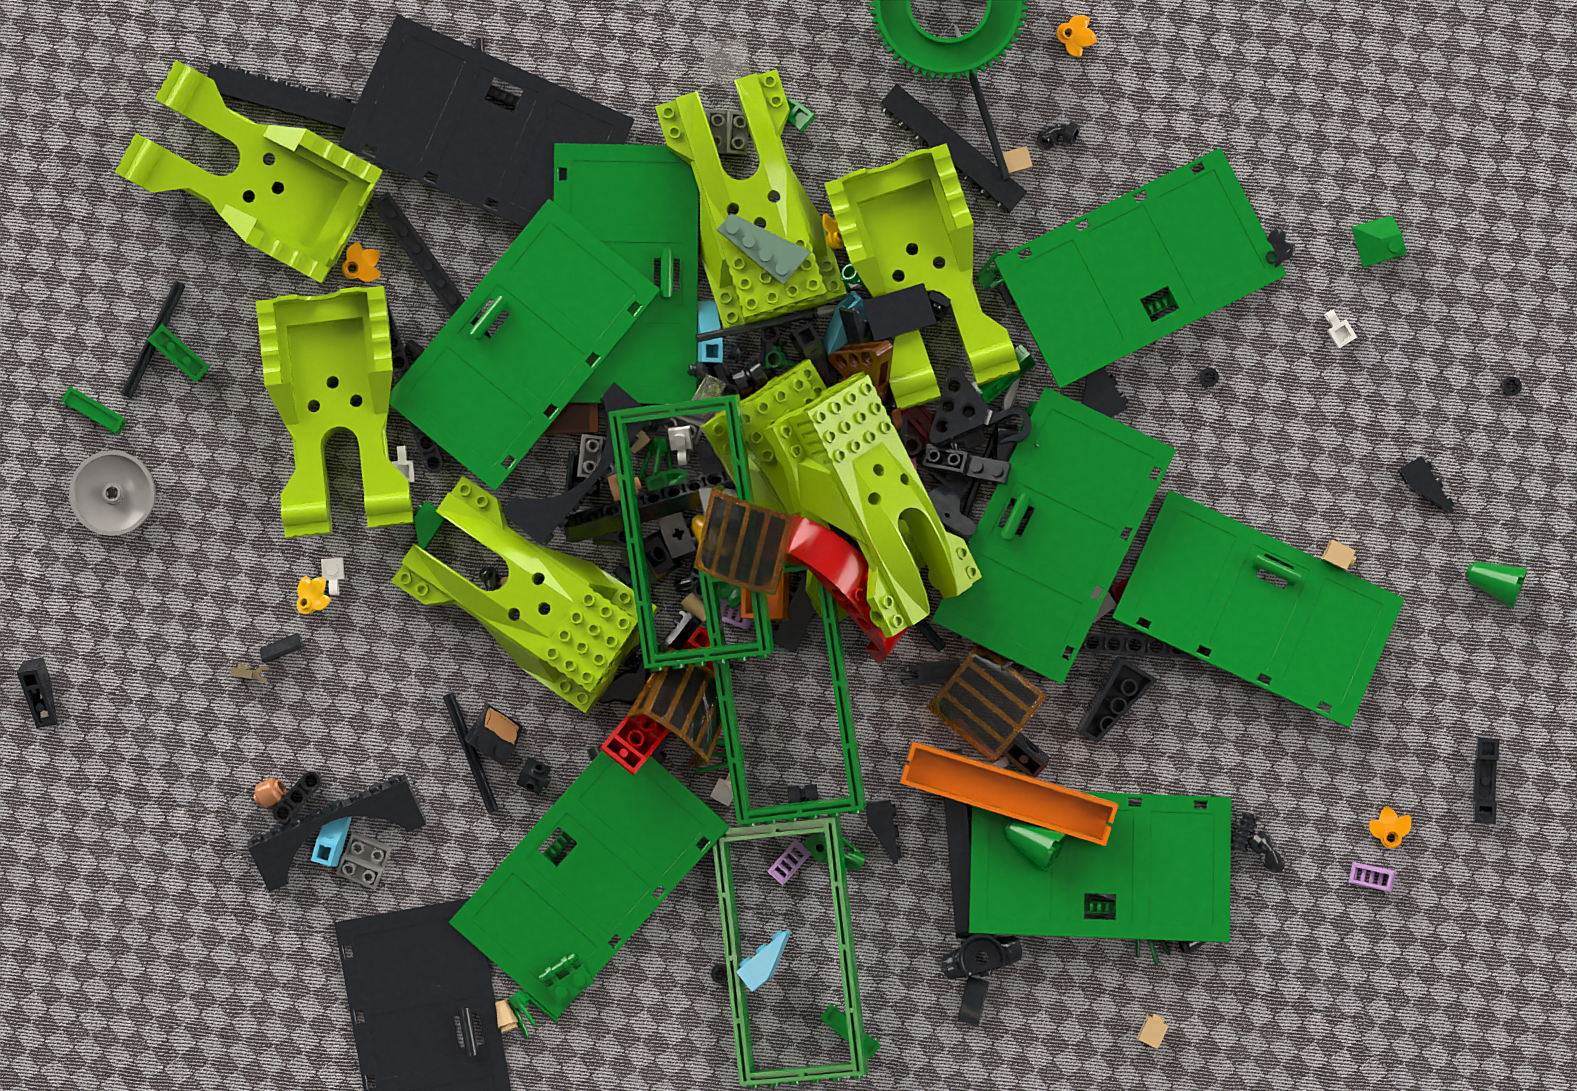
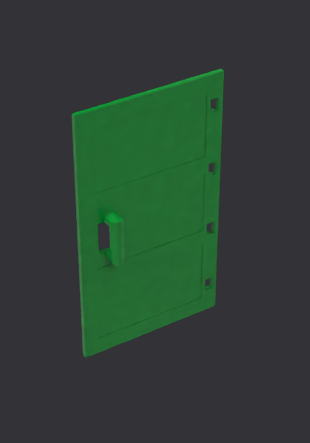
M554 143V203L653 284L654 259H661V291L569 403H603L600 401V397L613 382L639 404H667L696 400V377L688 375L687 370L689 371L688 366L690 364L695 365L697 362V341L695 335L697 334L699 189L692 166L668 150L667 145ZM559 168L567 169V180L559 181ZM674 259H680L679 291L673 290ZM635 301L628 312L633 316L641 305ZM593 352L586 363L591 367L599 356Z
M1221 147L993 260L1059 389L1287 275L1282 264L1275 267V263L1270 264L1266 261V254L1269 251H1274L1271 243L1267 241V235ZM1202 163L1204 170L1194 174L1190 168ZM1144 192L1147 198L1137 203L1134 196ZM1087 220L1089 227L1079 231L1075 225ZM1029 248L1031 255L1021 260L1018 253ZM1269 254V260L1275 261V254ZM1168 287L1170 293L1143 306L1141 299ZM1175 304L1179 308L1153 322L1149 318Z
M548 199L392 389L389 404L489 487L497 491L661 289L553 201ZM490 299H492L494 302L485 311V313L476 322V324L472 325V321L486 306ZM636 301L641 306L632 316L628 310ZM506 310L510 315L489 339L484 333L500 313ZM594 352L599 357L590 367L586 361ZM553 404L557 408L548 418L544 412ZM511 455L515 460L506 469L502 463Z
M1045 387L1030 417L1032 423L1031 433L1024 441L1017 444L1009 460L1011 469L1007 485H997L968 545V549L982 577L972 583L973 586L958 596L942 598L932 621L1063 685L1177 449ZM1036 440L1039 442V447H1035ZM1154 466L1161 469L1156 481L1149 478ZM1011 498H1014L1017 501L1004 528H1001L998 525ZM1028 506H1031L1035 509L1022 536L1019 537L1015 535V532ZM1125 526L1132 528L1127 541L1120 538ZM1096 586L1103 588L1097 601L1091 597ZM1067 645L1074 648L1069 660L1062 657Z
M1169 490L1112 619L1349 729L1404 602V598ZM1267 555L1271 558H1274L1286 565L1293 567V569H1290L1264 556ZM1262 569L1288 581L1285 588H1280L1257 577L1258 570ZM1139 618L1150 623L1148 629L1136 624ZM1199 646L1210 650L1209 657L1196 652ZM1259 674L1271 679L1269 685L1257 680ZM1320 702L1331 706L1329 713L1317 708Z
M601 751L454 915L449 923L558 1018L578 994L558 1006L547 990V987L553 984L552 980L549 979L543 983L539 975L544 973L545 969L549 966L553 967L561 962V958L564 956H570L575 953L579 958L578 961L573 963L575 968L583 964L592 978H594L730 825L651 755L633 776ZM560 827L563 831L541 853L538 849ZM704 836L709 842L700 850L696 844ZM572 839L575 840L578 844L556 866L553 860ZM660 885L665 891L656 899L652 893ZM617 934L621 937V940L612 947L608 942ZM565 968L557 975L561 979L562 977L567 975L569 971Z
M1083 792L1118 804L1113 823L1106 822V824L1111 826L1107 844L1104 846L1066 834V841L1058 858L1055 857L1053 861H1050L1053 863V866L1047 872L1039 868L1006 838L1007 833H1005V829L1010 821L1014 822L1016 818L972 805L969 933L1230 942L1231 797ZM1128 799L1141 800V807L1129 806ZM1194 802H1207L1206 809H1194ZM1084 894L1116 895V901H1084ZM1084 914L1116 915L1115 920L1084 919Z

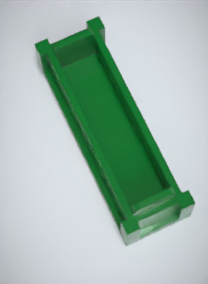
M163 323L147 339L194 382H197L210 368L208 363L204 362L179 340Z
M1021 344L1015 347L1020 367L1019 372L977 386L975 381L971 383L986 404L1036 365L1030 353Z
M70 386L61 400L65 403L64 408L67 409L71 406L110 429L109 434L112 436L114 433L120 434L128 421L126 418Z
M830 1004L820 1016V1019L849 1042L846 1016L837 1009L838 1004L835 1006ZM865 1032L867 1058L871 1059L881 1047L878 1043L880 1039L874 1040Z

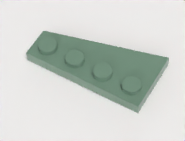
M732 213L717 229L721 235L781 285L787 282L811 253Z

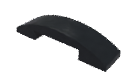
M1477 738L1473 778L1474 823L1496 824V774L1500 739Z

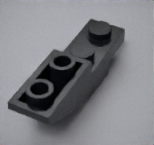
M927 445L922 466L942 473L987 484L988 482L1007 485L1011 469L1010 462L969 455L968 452Z

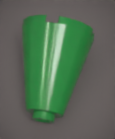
M1474 562L1473 565L1469 564L1465 576L1469 577V583L1513 609L1528 569Z
M1018 819L1014 822L1010 821L1005 829V833H1007L1006 838L1045 872L1049 871L1053 866V863L1050 861H1053L1055 857L1058 858L1066 841L1065 833Z

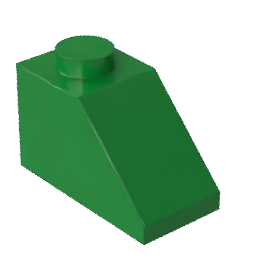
M425 501L424 504L420 503L414 511L416 514L414 522L419 547L424 550L427 549L446 521V518L436 512L438 508L428 501Z

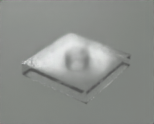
M746 39L704 43L708 86L733 84L735 79L750 75Z

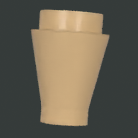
M691 592L680 604L684 607L685 611L703 623L706 620L704 603Z
M508 1000L496 1002L497 1022L501 1032L504 1033L518 1028V1020L508 1004Z

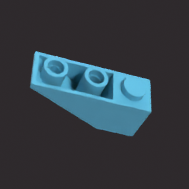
M851 291L836 307L822 342L827 355L848 342L839 312L840 307L855 308L861 313L860 316L863 320L868 321L862 303L864 300L854 291Z
M697 301V334L721 329L716 303L714 301ZM722 338L697 343V361H701L705 365L722 363Z
M352 816L340 818L322 826L315 843L311 861L338 867Z
M790 930L778 931L771 937L773 941L769 945L764 943L755 950L757 955L752 959L747 957L739 964L741 968L736 972L752 992L773 977L791 934Z

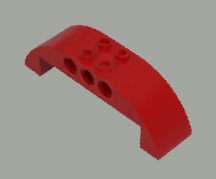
M801 517L777 550L789 564L805 565L868 636L871 642L865 650L877 663L881 664L909 626L892 637H885L882 629L877 627L870 618L871 607L867 601L869 564L866 558L833 531L810 519Z
M699 626L681 650L710 647L708 632ZM706 661V665L693 666V663L685 664V667L672 669V665L667 666L599 749L634 776L715 676L713 661Z

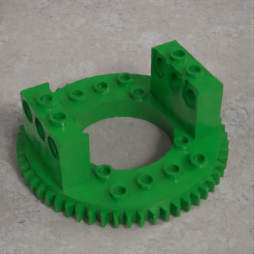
M874 0L869 2L870 7L875 8L870 11L871 16H876L871 20L872 24H878L874 27L875 32H881L877 37L878 40H884L882 42L883 48L889 46L887 53H894V61L900 58V66L907 63L908 71L915 68L914 73L917 75L920 72L923 78H926L928 81L934 80L936 75L939 76L940 81H943L945 76L948 77L949 81H952L953 76H956L957 80L960 81L961 75L969 79L970 73H973L975 77L978 70L985 73L986 66L992 69L993 61L998 64L1000 63L999 56L1007 57L1005 50H1013L1010 43L1017 44L1015 36L1022 35L1018 28L1025 27L1021 20H1027V15L1022 12L1028 11V6L1023 5L1028 3V0H987L985 14L977 27L957 38H940L929 34L918 25L911 11V0Z

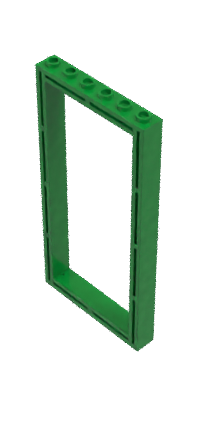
M739 394L608 412L644 669L651 668V671L664 670V666L671 665L672 669L685 667V664L693 663V666L706 665V661H714V664L726 663L727 659L735 658V661L748 660V656H756V659L768 658L769 654L775 650ZM725 410L757 641L659 653L626 423Z
M785 558L762 561L764 575L809 570L805 565L789 564ZM747 563L705 568L699 571L710 647L726 645L717 582L749 578ZM818 580L850 796L751 808L729 660L727 659L726 663L714 664L713 661L737 825L744 824V827H752L757 825L756 822H765V825L778 823L777 820L786 819V822H794L799 820L798 817H807L810 820L817 819L822 814H827L828 817H835L841 815L840 812L847 811L849 814H858L867 806L836 600Z
M840 816L797 820L794 822H778L769 825L758 824L752 827H729L713 844V854L740 1086L747 1085V1089L759 1088V1084H767V1087L780 1086V1082H788V1085H798L803 1080H809V1083L812 1084L822 1082L821 1079L829 1078L830 1082L841 1081L842 1077L850 1076V1080L863 1079V1075L869 1073ZM825 832L851 1062L755 1070L746 986L736 972L741 968L739 964L743 960L729 841Z

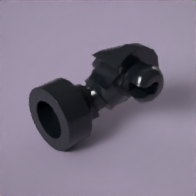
M1071 122L1067 125L1060 124L1058 126L1056 124L1050 126L1046 130L1039 132L1037 135L1038 144L1044 149L1052 148L1061 135L1064 142L1072 145L1079 135L1080 125Z
M697 361L695 365L690 364L687 373L690 376L696 377V391L706 393L711 390L713 378L710 375L709 368L701 361Z
M491 566L482 568L479 578L485 584L486 591L499 589L497 570Z
M1264 832L1256 834L1250 842V849L1256 854H1265V864L1263 865L1270 872H1282L1285 867V861L1276 849L1273 850L1274 846L1271 844V838Z

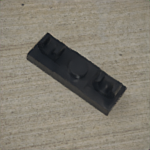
M680 611L679 613L683 616V619L680 622L672 621L676 628L667 634L664 642L661 644L662 646H658V652L681 650L702 622L689 612L686 614L684 611Z

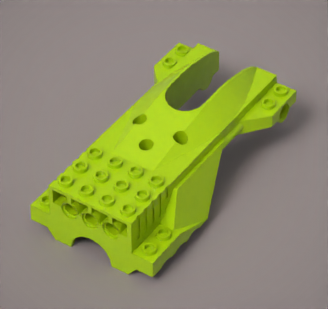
M175 60L171 71H169L166 80H164L161 89L155 97L156 102L234 144L240 152L238 167L227 176L213 175L136 133L115 173L153 194L176 189L184 190L211 205L246 243L323 284L331 267H335L374 195L373 190L383 170L308 129L258 124L225 106L214 80ZM269 155L275 156V162L272 165L265 164V159ZM275 185H284V191L281 194H275L273 192ZM248 193L255 194V199L251 203L244 201Z
M777 69L759 75L755 73L734 80L740 106L759 161L756 173L746 180H736L725 173L698 91L676 97L674 101L655 106L668 150L692 166L700 192V256L723 328L775 318L792 311L807 310L812 307L819 308L830 301L847 296L844 283L840 280L841 273L834 251L826 242L827 232L823 227V220L790 167L781 141V134L790 108ZM772 197L779 199L776 203H772L769 200ZM737 210L736 216L755 225L762 223L766 226L765 230L811 252L784 285H781L717 231L729 216V211Z
M947 144L931 149H921L906 154L903 158L891 164L873 169L863 168L848 173L839 179L824 183L850 262L873 298L924 283L928 297L931 291H934L951 299L949 308L977 386L1020 371L1016 353L1007 329L982 312L973 286L974 223ZM913 247L918 252L915 255H909L906 251L908 248ZM937 261H942L945 266L938 269L933 264ZM895 275H902L904 280L896 282L893 277ZM916 330L893 337V357L889 385L897 408L901 407V410L940 399L941 394L920 331Z
M352 287L339 289L335 293L326 295L300 296L294 294L279 296L270 300L256 301L264 385L293 441L296 470L280 495L285 538L332 535V516L325 450L329 438L341 431L351 432L358 439L368 528L373 530L413 524L409 480L391 463L388 454L386 425L393 365L385 287ZM333 380H339L338 386L331 389L330 383ZM356 399H362L360 406H353ZM314 404H320L317 412H311V407Z
M805 359L791 369L780 373L769 380L762 389L740 401L755 508L789 532L801 517L819 523L830 530L827 521L800 506L795 490L787 480L785 470L777 460L775 450L763 432L765 428L774 424L775 420L819 398L818 394L827 389L810 359ZM722 410L714 418L701 425L700 428L736 486L726 411ZM898 518L899 532L914 559L918 571H920L927 564L906 522ZM807 570L805 591L811 599L814 610L823 619L817 578L810 570ZM836 601L840 622L849 615Z
M861 372L818 394L819 398L775 420V423L765 428L763 432L768 442L773 446L776 458L783 466L786 478L793 486L800 506L845 531L858 542L869 564L867 601L871 607L870 618L877 627L882 629L887 638L896 635L908 626L916 624L930 614L927 594L918 568L898 529L899 516L906 522L930 570L928 573L930 583L940 590L944 599L958 596L973 586L972 583L980 579L982 575L964 539L945 531L894 426L891 424L889 416H887L886 409L882 405V401L877 395L869 375Z
M462 476L451 493L448 492L436 512L493 550L506 561L509 568V576L506 583L495 591H485L416 544H413L401 563L403 565L391 582L427 606L457 605L481 622L521 669L589 715L597 701L614 681L615 672L624 657L641 641L634 591L590 561L533 544L508 527L505 515L502 513L503 509L500 500ZM544 576V582L538 585L539 578ZM652 603L653 616L655 617L660 608ZM550 605V612L544 615V608ZM520 611V617L515 621L514 616Z

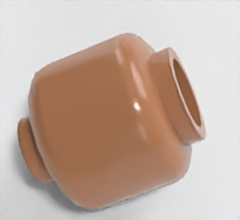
M268 778L255 786L253 797L257 805H261L265 809H271L282 800L287 791L281 780Z

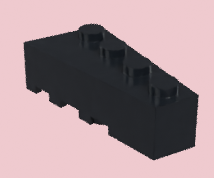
M1116 657L1075 731L1098 743L1158 679L1126 660Z

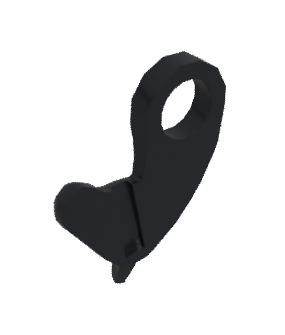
M643 656L640 657L638 666L614 677V681L598 700L600 703L621 702L631 705L633 709L655 682L652 675L648 672V668L644 669ZM668 734L652 752V757L657 756L665 748Z

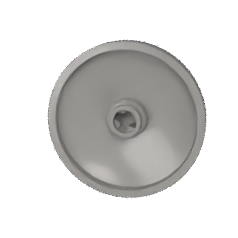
M103 451L88 457L76 469L69 488L70 504L77 519L91 531L108 536L124 535L140 527L152 512L156 497L155 483L148 468L138 458L121 451Z

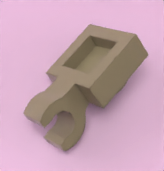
M245 664L231 667L230 676L256 679L260 682L268 681L267 678L261 677L262 670H270L268 666H260L257 670H251V665Z

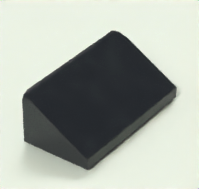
M296 633L261 647L262 663H268L303 649L305 646L300 634Z

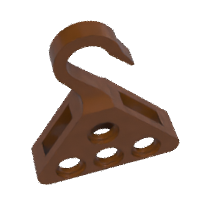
M890 342L848 344L828 355L830 363L845 378L861 372L869 375L872 385L875 387L876 393L884 406L885 396L889 388L893 346ZM901 407L892 411L891 424L896 432L902 428Z

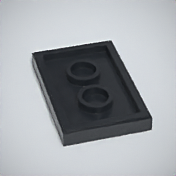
M924 283L862 301L875 342L936 324Z

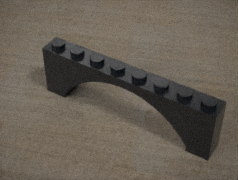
M1006 284L1000 285L997 290L1006 306L1016 305ZM1106 365L1085 376V387L1081 404L1112 418L1128 408L1126 404L1129 402L1123 392L1119 394L1115 387L1118 383L1112 374L1108 375L1105 370Z
M615 382L600 397L606 412L607 438L602 457L591 475L574 489L555 497L520 499L515 495L502 510V513L540 546L543 543L547 545L555 536L552 532L557 527L561 529L569 519L566 516L571 510L576 512L583 504L580 500L584 495L590 496L597 488L594 485L599 478L604 480L611 472L609 466L615 462L608 412L643 407ZM651 420L626 423L630 448L639 439L636 435L641 430L645 432L653 423Z
M406 774L394 775L382 784L375 783L368 790L352 793L347 799L342 801L335 800L326 808L314 809L303 818L296 817L289 824L284 826L277 825L270 829L268 833L263 835L259 833L252 836L248 841V850L268 891L271 892L289 884L288 871L297 850L314 831L331 821L350 816L376 817L405 828L407 833L426 825V817Z

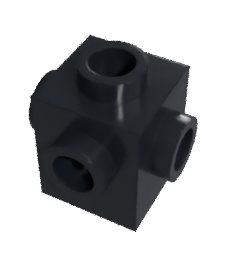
M528 757L516 785L539 795L543 787L547 789L552 777L548 776L552 767Z

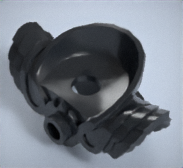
M975 934L966 941L961 942V947L944 954L941 958V968L948 979L965 978L980 974V977H986L993 974L992 970L1021 960L1022 946L1015 936L994 937L993 934ZM979 952H985L988 955V961L985 964L977 963L976 955Z

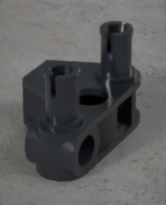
M944 484L927 493L945 531L964 539L967 545L976 530V525L971 519L960 513V494Z

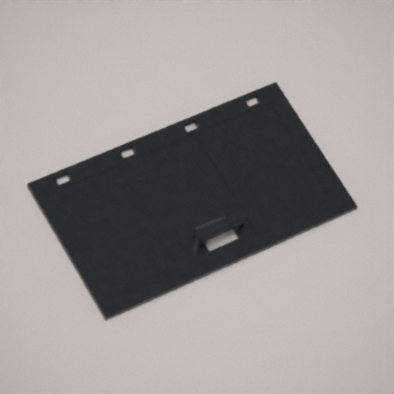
M397 14L338 146L525 228L548 199L554 202V143L624 145L635 119ZM494 77L522 89L521 96L519 97L492 85ZM488 96L515 108V110L511 112L484 99ZM366 145L378 149L376 156L363 151ZM559 168V175L562 176L561 180H567V169ZM427 171L438 176L436 183L424 178ZM487 198L499 203L497 209L485 205Z
M470 898L334 922L364 1091H512L501 1029L498 1028L496 1000L488 957L449 923ZM351 944L353 957L346 958L344 945ZM355 1010H363L365 1022H357ZM478 1012L484 1038V1044L477 1045L472 1013ZM455 1016H459L464 1042V1047L462 1048L459 1047ZM367 1075H374L376 1087L369 1089Z

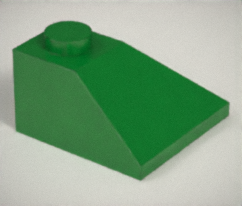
M1393 216L1351 227L1363 268L1403 257L1407 254L1402 233Z

